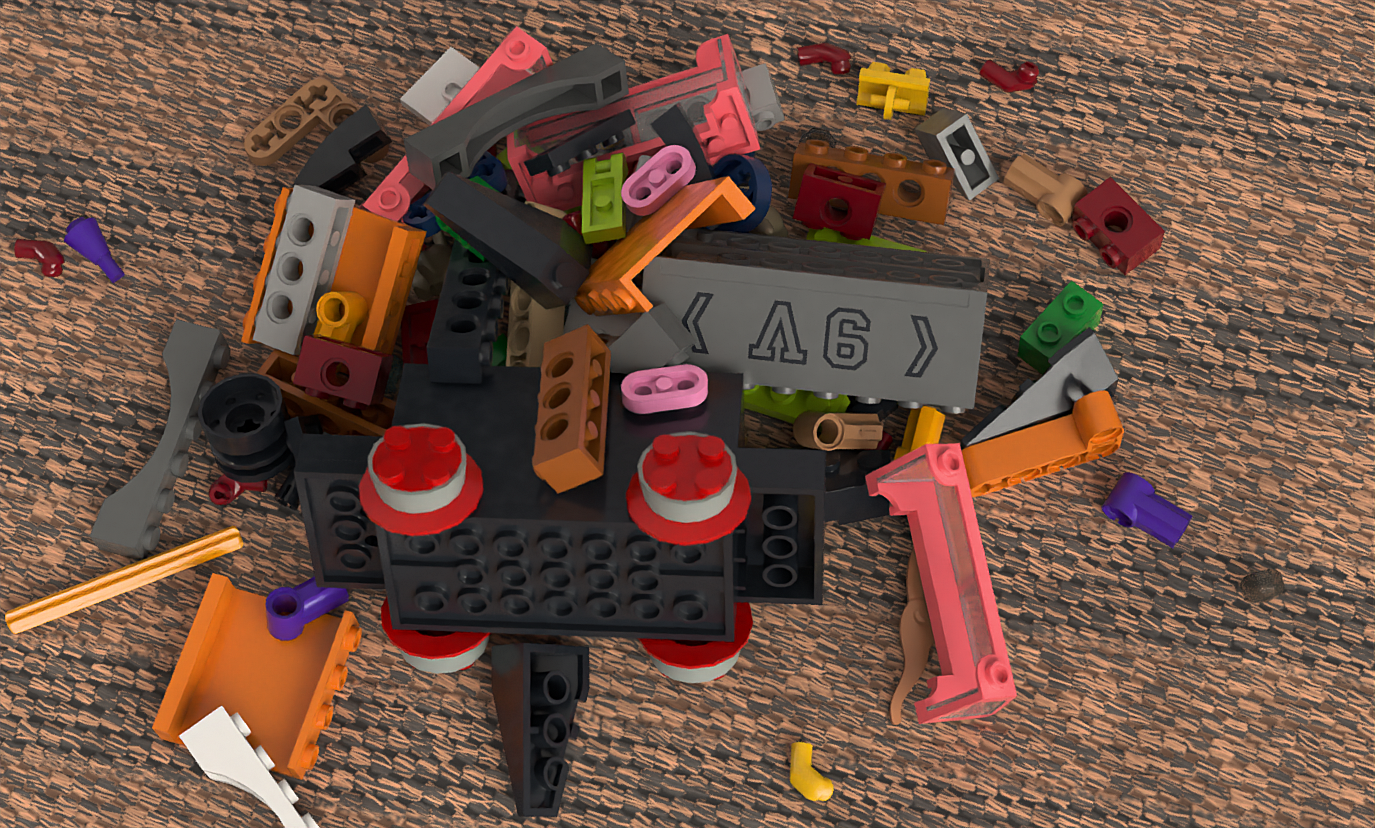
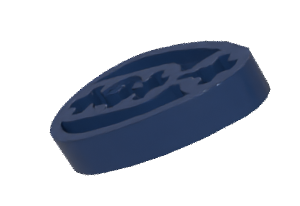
M730 154L721 158L713 166L715 179L729 176L739 189L740 186H749V189L741 188V192L756 209L744 220L723 223L714 230L749 233L763 221L769 210L772 198L771 178L766 166L759 159L752 156ZM709 226L701 227L703 229H710Z

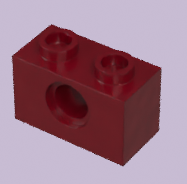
M809 163L803 174L792 219L800 220L802 225L810 229L822 230L825 227L839 231L841 236L850 240H862L863 238L870 240L876 225L886 183ZM833 198L842 199L847 204L848 209L837 211L832 208L829 200Z
M1111 177L1074 204L1072 215L1073 229L1082 240H1090L1099 249L1102 260L1110 268L1114 269L1117 267L1124 275H1127L1161 248L1165 231ZM1118 226L1123 231L1112 232L1108 230L1106 227Z
M319 334L305 335L293 384L306 387L305 394L329 399L331 394L344 398L343 405L367 410L368 405L383 402L394 355ZM340 363L345 364L349 369L350 375L346 384H342L336 376V368Z

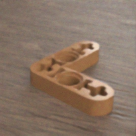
M325 79L311 80L246 136L244 141L245 151L252 163L259 166L271 165L319 123L332 133L337 128L335 122L338 117L344 114L352 115L360 108L331 82ZM316 93L320 96L325 94L326 100L324 102L318 99L314 101L312 96ZM301 105H304L306 110L309 108L311 114L307 115ZM289 116H298L302 119L301 124L295 129L286 130L281 127L284 119ZM273 129H275L279 137L282 138L281 140L278 139L277 135L273 136ZM260 142L264 145L269 144L270 149L266 152L262 149L257 150L256 145ZM389 144L363 161L374 163L382 160L388 153Z

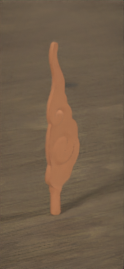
M944 486L965 580L968 585L973 579L974 570L958 500L951 497L950 486ZM914 545L909 556L906 574L908 602L902 611L899 623L904 668L889 706L890 721L893 725L900 724L902 703L925 670L929 649L935 643Z

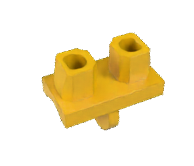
M872 62L868 69L861 68L856 105L884 109L883 119L892 120L894 111L925 116L930 79L926 78L925 70L910 68L906 70L905 75L890 72L891 68L887 64Z

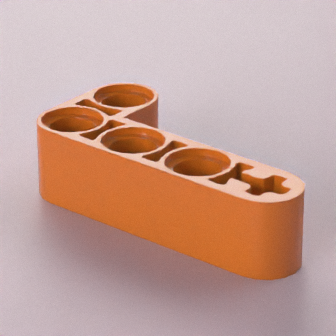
M1096 391L1083 396L1075 402L1071 415L987 440L961 450L971 496L985 495L1020 484L1023 478L1026 482L1061 471L1059 468L1061 466L1067 469L1099 459V454L1105 457L1117 451L1122 441L1124 428L1109 392Z

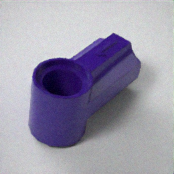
M1130 472L1122 474L1101 506L1102 511L1108 518L1113 521L1118 518V524L1127 528L1136 526L1171 548H1174L1192 519L1191 514L1155 494L1154 488L1148 481Z
M314 576L294 588L280 587L274 589L266 598V618L269 633L281 641L297 638L304 630V625L349 601L346 588L317 587ZM283 612H290V613H292V614L287 615V616H281V615H279L280 613H283Z

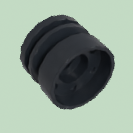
M257 373L237 374L224 378L212 386L203 396L198 409L199 421L205 437L210 443L218 469L227 478L241 483L260 482L275 477L290 465L294 455L286 442L287 431L284 421L291 419L288 414L280 387L271 378Z

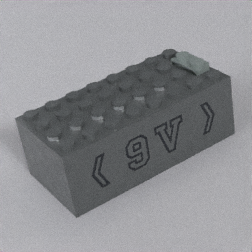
M685 228L644 267L642 294L653 307L665 303L697 341L686 352L690 359L685 364L697 366L704 372L744 373L745 390L753 389L755 385L771 386V391L780 394H794L797 389L813 391L814 396L824 399L838 398L839 394L855 396L856 401L868 404L880 403L881 399L896 400L899 406L905 408H922L923 404L940 405V410L949 413H963L965 408L974 409L990 259L732 231H712L711 229L703 228L689 230Z

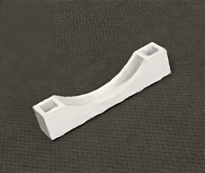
M220 706L179 735L199 766L210 779L231 784L254 795L273 810L285 828H319L309 813L301 817L292 804L297 802L299 798L287 781L283 779L277 783L270 774L269 770L275 767V764L263 747L260 745L253 749L245 737L252 732L238 712L230 717L223 706Z

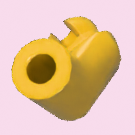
M804 742L792 743L790 782L792 786L806 799L811 801L828 800L833 794V783L829 778H823L820 773L811 767L813 745Z

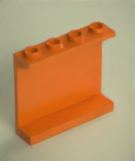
M729 176L684 186L656 212L643 216L626 232V238L619 239L591 265L589 275L574 297L576 303L588 315L594 314L596 317L648 312L653 305L631 281L685 228L689 230L741 221L756 208Z
M283 187L281 194L274 204L275 217L271 232L264 242L263 250L265 254L261 269L253 282L254 295L251 306L243 319L244 332L241 342L246 344L260 343L253 340L256 329L254 324L255 317L262 307L266 292L265 280L273 266L276 255V239L283 229L287 214L286 202L289 195L293 192V188ZM355 206L330 292H357L363 296L367 303V317L362 324L355 328L350 343L392 355L427 231ZM312 222L310 223L308 229L311 238L314 233V227ZM301 261L298 265V272L300 276H302L303 273V264ZM289 300L288 312L291 315L293 305L291 300ZM343 302L339 306V313L342 318L345 315ZM342 363L340 372L350 375L349 369Z
M212 573L152 729L161 739L186 746L179 735L220 706H223L230 717L238 712L252 733L245 737L251 747L256 749L261 745L275 764V767L269 771L303 780L306 769L312 770L317 761L319 746L315 744L321 729L327 730L331 723L334 709L330 704L335 690L341 691L344 687L348 674V668L345 666L349 652L357 650L362 636V629L359 628V623L354 613L345 610L342 618L324 614L304 625V630L297 638L281 641L274 638L267 628V597L236 589L228 577ZM283 612V613H280L279 615H281V616H287V615H290V614H292V613H290V612Z

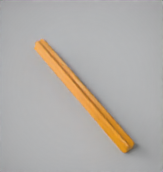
M230 526L11 609L5 613L7 626L13 634H17L233 552L243 547L241 533L236 526Z

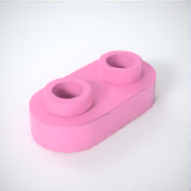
M679 145L667 146L657 152L624 182L621 196L630 212L639 216H646L656 212L692 180L695 175L696 166L689 151ZM675 169H679L675 174H671ZM650 195L646 199L641 200L644 196Z
M688 364L636 371L626 376L622 381V402L628 410L639 414L694 407L702 403L708 395L707 375L701 368Z

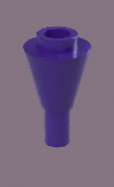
M80 217L68 225L64 243L93 264L98 265L112 283H115L124 276L125 273L110 256L111 252L96 218L85 219V217Z

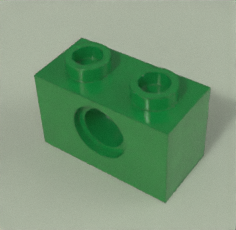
M1071 280L1020 336L1017 356L1044 375L1051 366L1048 360L1057 351L1090 327L1094 330L1099 325L1104 304Z

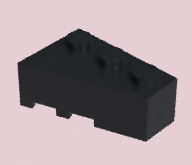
M766 447V449H795V450L805 449V450H820V449H813V448H771V447ZM835 449L826 451L825 523L837 520L838 525H844L889 515L890 501L880 494L869 496L865 476L891 463V450Z

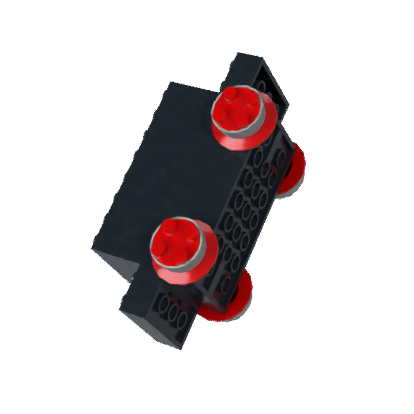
M404 363L392 426L385 431L384 436L303 434L294 475L316 586L386 590L387 596L381 607L382 629L392 645L399 648L406 662L412 667L436 674L468 669L484 653L491 633L637 638L662 675L676 681L700 683L724 677L737 662L740 650L748 642L753 627L749 603L823 605L826 450L745 448L744 373L705 372L708 379V395L699 405L639 414L628 410L622 402L621 384L629 374L610 372L603 475L557 493L546 480H542L537 476L532 465L536 439L535 425L537 424L539 406L538 394L540 393L542 374L540 367L491 366L485 367L481 384L430 382L428 364Z

